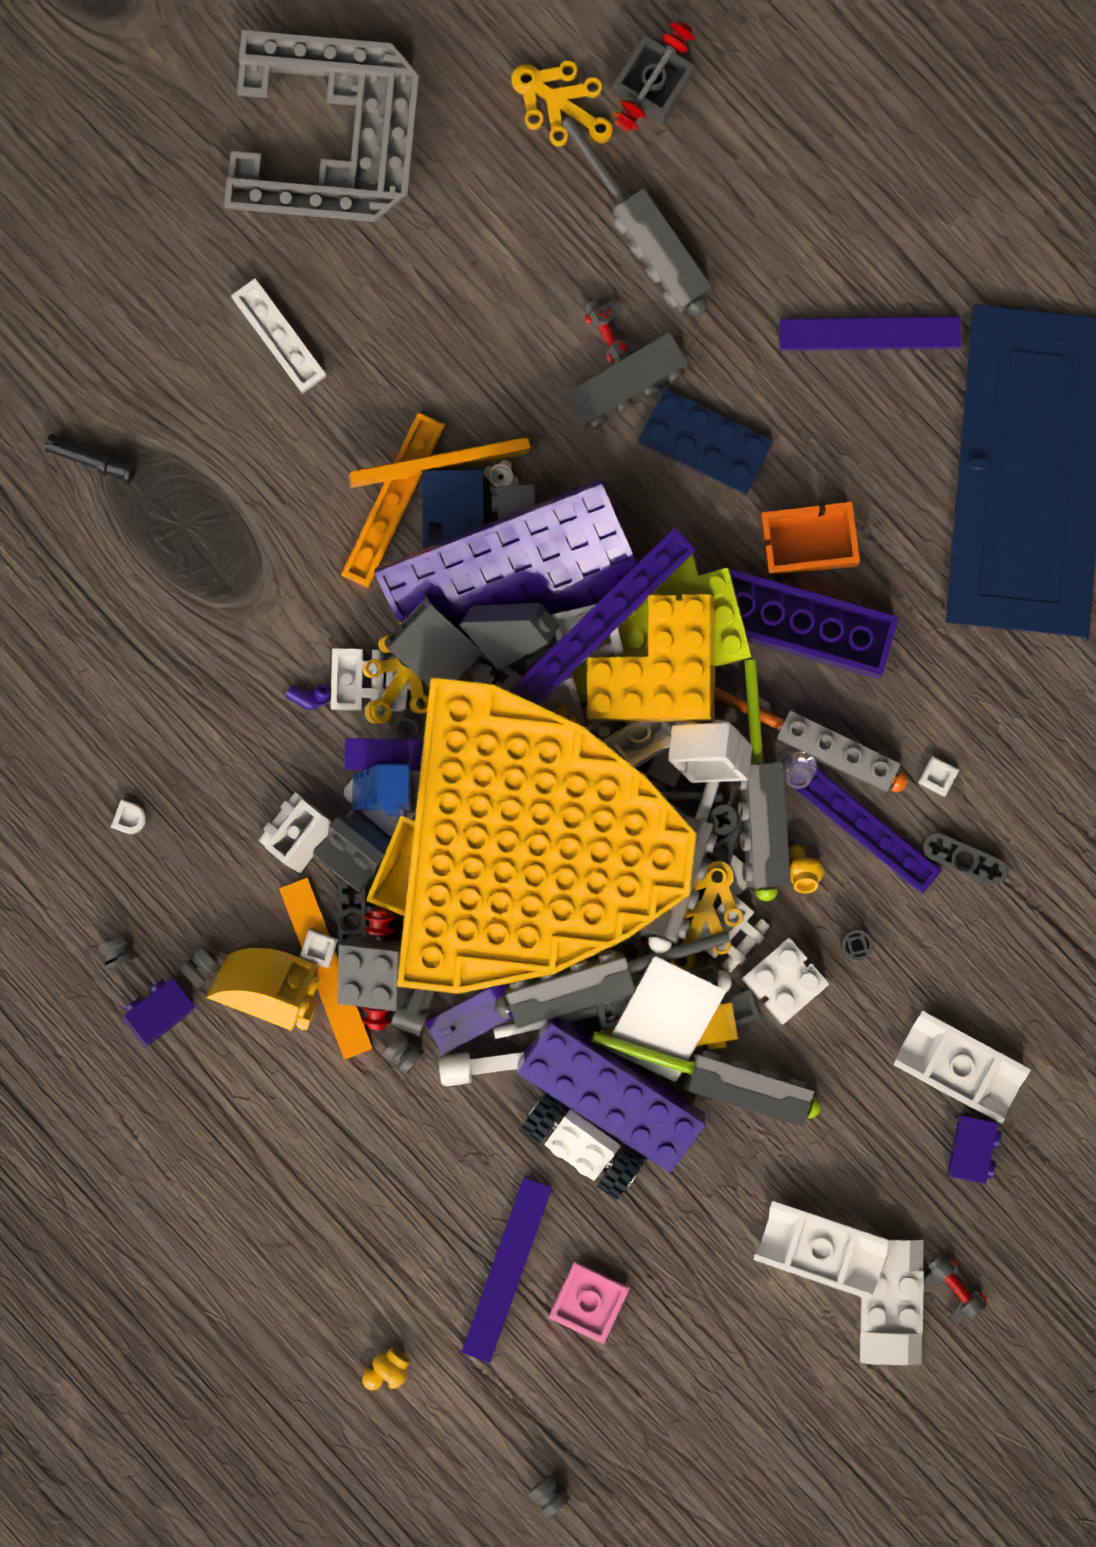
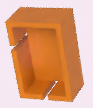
M845 502L825 505L822 510L823 516H818L820 512L819 506L761 512L763 545L769 544L764 548L767 577L857 567L860 563L853 503Z

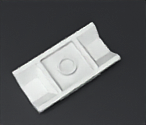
M924 1011L920 1013L912 1025L893 1064L1001 1124L1005 1120L1016 1093L1031 1069Z
M772 1201L767 1226L753 1260L871 1300L883 1271L890 1240Z
M890 1240L888 1255L872 1299L869 1300L861 1297L860 1363L877 1365L922 1364L923 1240Z

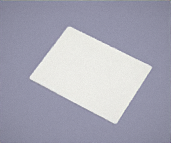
M654 957L611 1036L688 1061L726 991L662 959ZM606 1048L674 1082L677 1081L681 1074L680 1071Z

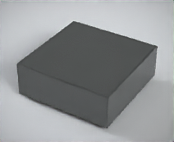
M751 989L722 999L723 1004L732 1003L736 1027L761 1018Z

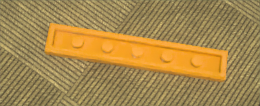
M418 412L394 462L431 456L446 425ZM422 474L384 482L341 576L366 588L370 587L375 576V568L380 566Z
M524 437L353 470L348 477L350 488L421 475L422 471L447 470L525 455L530 450L529 439Z
M308 877L279 888L301 948L304 946L309 930L330 936ZM335 950L329 969L318 965L315 977L320 979L317 990L345 1060L369 1051L373 1047L364 1023H362L358 1007L338 1004L339 958Z

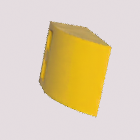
M416 815L413 816L412 820L400 816L366 899L370 903L405 916Z
M268 948L237 950L226 955L206 998L291 1031L297 1021V1027L301 1030H306L310 1025L319 999L312 997L320 981L319 978L315 977L318 965L289 953Z

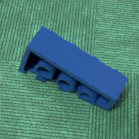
M376 765L365 769L364 772L353 774L352 811H385L388 817H406V812H413L412 792L414 775L409 765Z

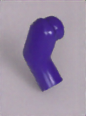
M292 684L285 697L307 710H312L324 706L330 701L331 689L325 684H320L317 688L305 692Z

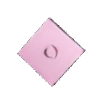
M574 1261L548 1318L604 1344L630 1287Z

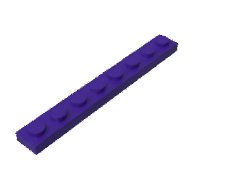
M676 528L672 529L509 692L539 705L696 549Z

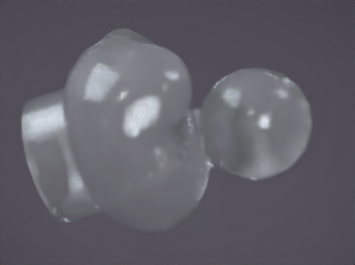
M786 747L780 750L774 757V763H783L784 781L793 788L800 789L806 787L816 775L817 763L807 752H796L793 748Z

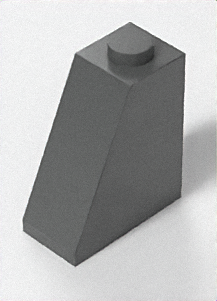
M541 603L475 605L460 623L463 630L497 670L547 645L560 627Z

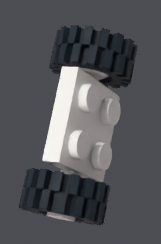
M546 1092L530 1111L529 1117L519 1131L539 1145L554 1125L552 1129L555 1131L547 1140L545 1146L554 1155L563 1158L573 1165L579 1173L588 1176L593 1181L604 1167H609L596 1187L617 1201L638 1175L647 1157L626 1144L615 1159L613 1156L621 1145L571 1109L563 1120H557L567 1105Z

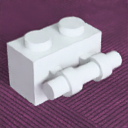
M295 792L289 801L285 800L280 806L282 810L273 822L266 824L263 828L265 832L258 841L285 865L301 873L312 859L314 851L327 838L329 825L333 821L316 807L304 801L305 799Z

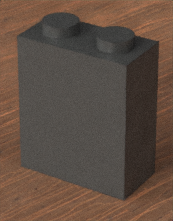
M427 597L385 639L387 648L428 686L431 685V678L460 681L459 677L467 669L472 670L481 660L480 655L483 653L469 635Z

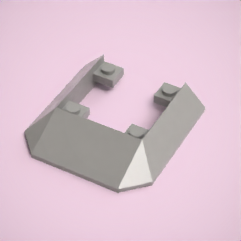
M242 30L237 94L240 96L268 98L270 72L329 77L327 103L356 106L351 162L321 159L319 183L317 186L261 181L262 155L260 153L231 151L224 208L375 222L408 195L419 75L393 44Z

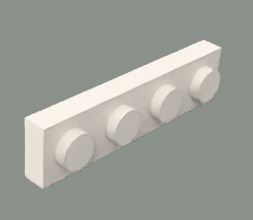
M253 279L231 295L233 301L302 394L327 377L256 279Z

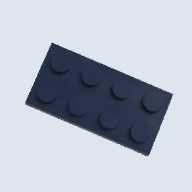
M665 388L638 443L746 496L773 440Z

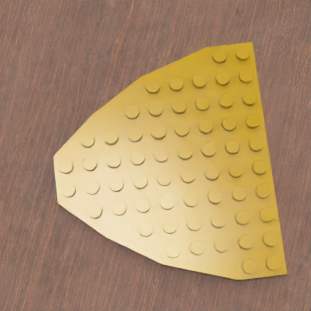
M431 678L397 986L450 993H463L555 974L629 938L689 896L696 832L642 773L584 726L493 684Z

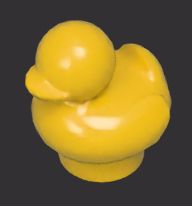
M793 844L789 846L790 882L793 883L794 889L799 893L815 891L818 888V882L824 876L822 863L817 859L806 857V851L801 845Z
M391 1347L387 1353H380L374 1357L372 1361L374 1369L369 1367L363 1369L365 1373L362 1377V1383L368 1390H377L382 1386L384 1379L389 1383V1388H398L407 1379L406 1368L411 1361L402 1351Z

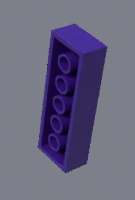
M729 569L748 642L872 678L880 679L883 676L899 617Z
M554 1017L546 1021L518 1060L517 1073L670 1173L706 1125L704 1111L617 1054L607 1050L605 1047L591 1043V1037L560 1017Z

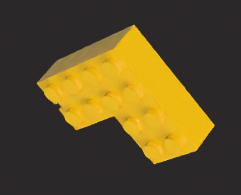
M710 594L682 595V599L677 595H649L648 657L587 658V719L593 723L715 721V598Z

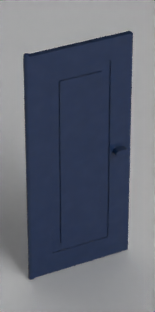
M974 304L971 314L945 623L1081 637L1083 641H1087L1090 630L1096 557V318Z

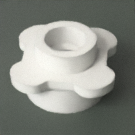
M502 460L500 464H496L493 467L488 466L484 469V477L489 480L491 484L490 491L493 494H498V485H518V478L513 475L511 470L512 464L508 460ZM503 475V480H499L498 476Z

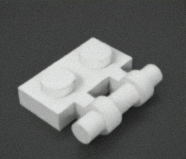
M332 648L331 710L362 711V699L377 700L385 692L386 689H383L384 673L379 677L371 679V688H362V667L366 662L363 661V649ZM372 650V659L384 661V653L381 650ZM373 663L369 665V671L372 674H375L377 671ZM378 706L377 711H383V707Z
M733 893L732 895L737 907L744 914L742 923L735 927L726 924L724 920L726 909L723 903L716 910L724 931H728L730 940L740 929L747 935L736 948L731 946V949L727 952L729 957L723 962L722 966L730 973L738 964L742 965L747 959L745 957L746 954L756 943L759 945L765 938L763 935L770 928L763 919H760L752 927L747 921L754 914V911ZM732 911L729 913L731 922H738L739 915L737 912ZM705 922L698 939L711 936L707 922ZM727 943L717 946L718 949L726 950ZM712 948L704 950L714 959L718 955Z

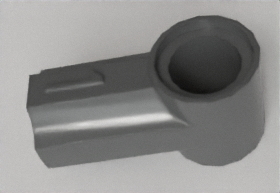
M408 988V1001L395 1011L391 1025L420 1036L428 1017V1007L435 991Z

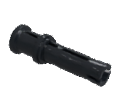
M50 434L47 439L52 443L46 442L45 452L96 468L100 475L106 476L108 474L120 478L128 485L135 476L138 459L131 458L129 460L117 456L112 450L101 452L55 436V434Z

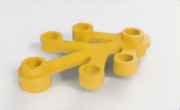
M565 61L557 68L540 71L532 65L524 64L518 66L513 71L511 77L512 86L518 93L523 94L526 107L525 123L529 129H539L543 124V115L537 110L536 93L546 100L551 126L550 141L553 145L563 146L568 140L567 130L562 125L560 110L588 128L589 137L595 143H606L611 138L612 124L608 119L604 117L594 118L568 100L585 96L590 98L598 97L602 91L600 80L592 77L587 79L584 84L551 89L544 84L545 82L563 79L564 81L575 79L577 67L571 61ZM565 67H571L574 72L567 76L563 74L562 70ZM528 74L532 77V80L529 83H523L521 77ZM594 83L598 86V90L590 92L587 86ZM536 115L540 121L537 124H531L528 121L529 117ZM598 124H603L606 127V131L598 133L595 127ZM556 132H562L565 137L563 140L557 141L553 138V135Z
M389 635L382 636L378 642L379 649L387 654L392 653L385 646V639ZM398 658L385 661L372 659L363 664L362 671L368 678L379 677L382 673L398 671L381 698L372 700L366 705L365 717L370 723L382 724L390 719L392 714L390 706L407 680L412 698L410 701L411 710L418 714L428 711L429 698L424 695L421 678L411 669L403 666ZM371 663L375 664L377 668L375 674L369 671ZM418 699L424 702L422 710L416 705ZM378 706L384 708V715L382 717L377 714Z
M714 861L708 864L704 881L698 880L695 891L706 888L702 899L697 901L695 909L688 910L686 918L694 916L682 944L698 940L705 922L708 924L711 935L724 931L713 905L717 894H719L726 909L724 914L726 924L735 927L742 923L744 914L737 907L730 889L734 880V872L726 862ZM715 871H720L723 874L721 882H716L713 879ZM734 911L738 913V922L734 923L730 921V912ZM727 943L726 950H720L717 946L712 949L715 953L722 955L731 949L732 943ZM695 953L685 956L687 958L686 965H679L677 959L671 961L672 965L684 971L690 970L696 962Z

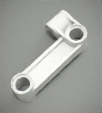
M468 1052L441 1056L438 1058L441 1083L445 1086L472 1083L471 1075L517 1069L518 1060L524 1052L471 1060Z

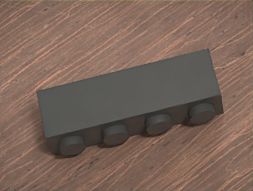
M668 332L566 393V400L584 430L590 426L592 429H596L608 421L606 416L615 411L618 414L625 412L634 405L633 400L642 395L644 398H648L660 390L658 385L667 380L673 383L686 374L684 370L688 367V361L671 333Z

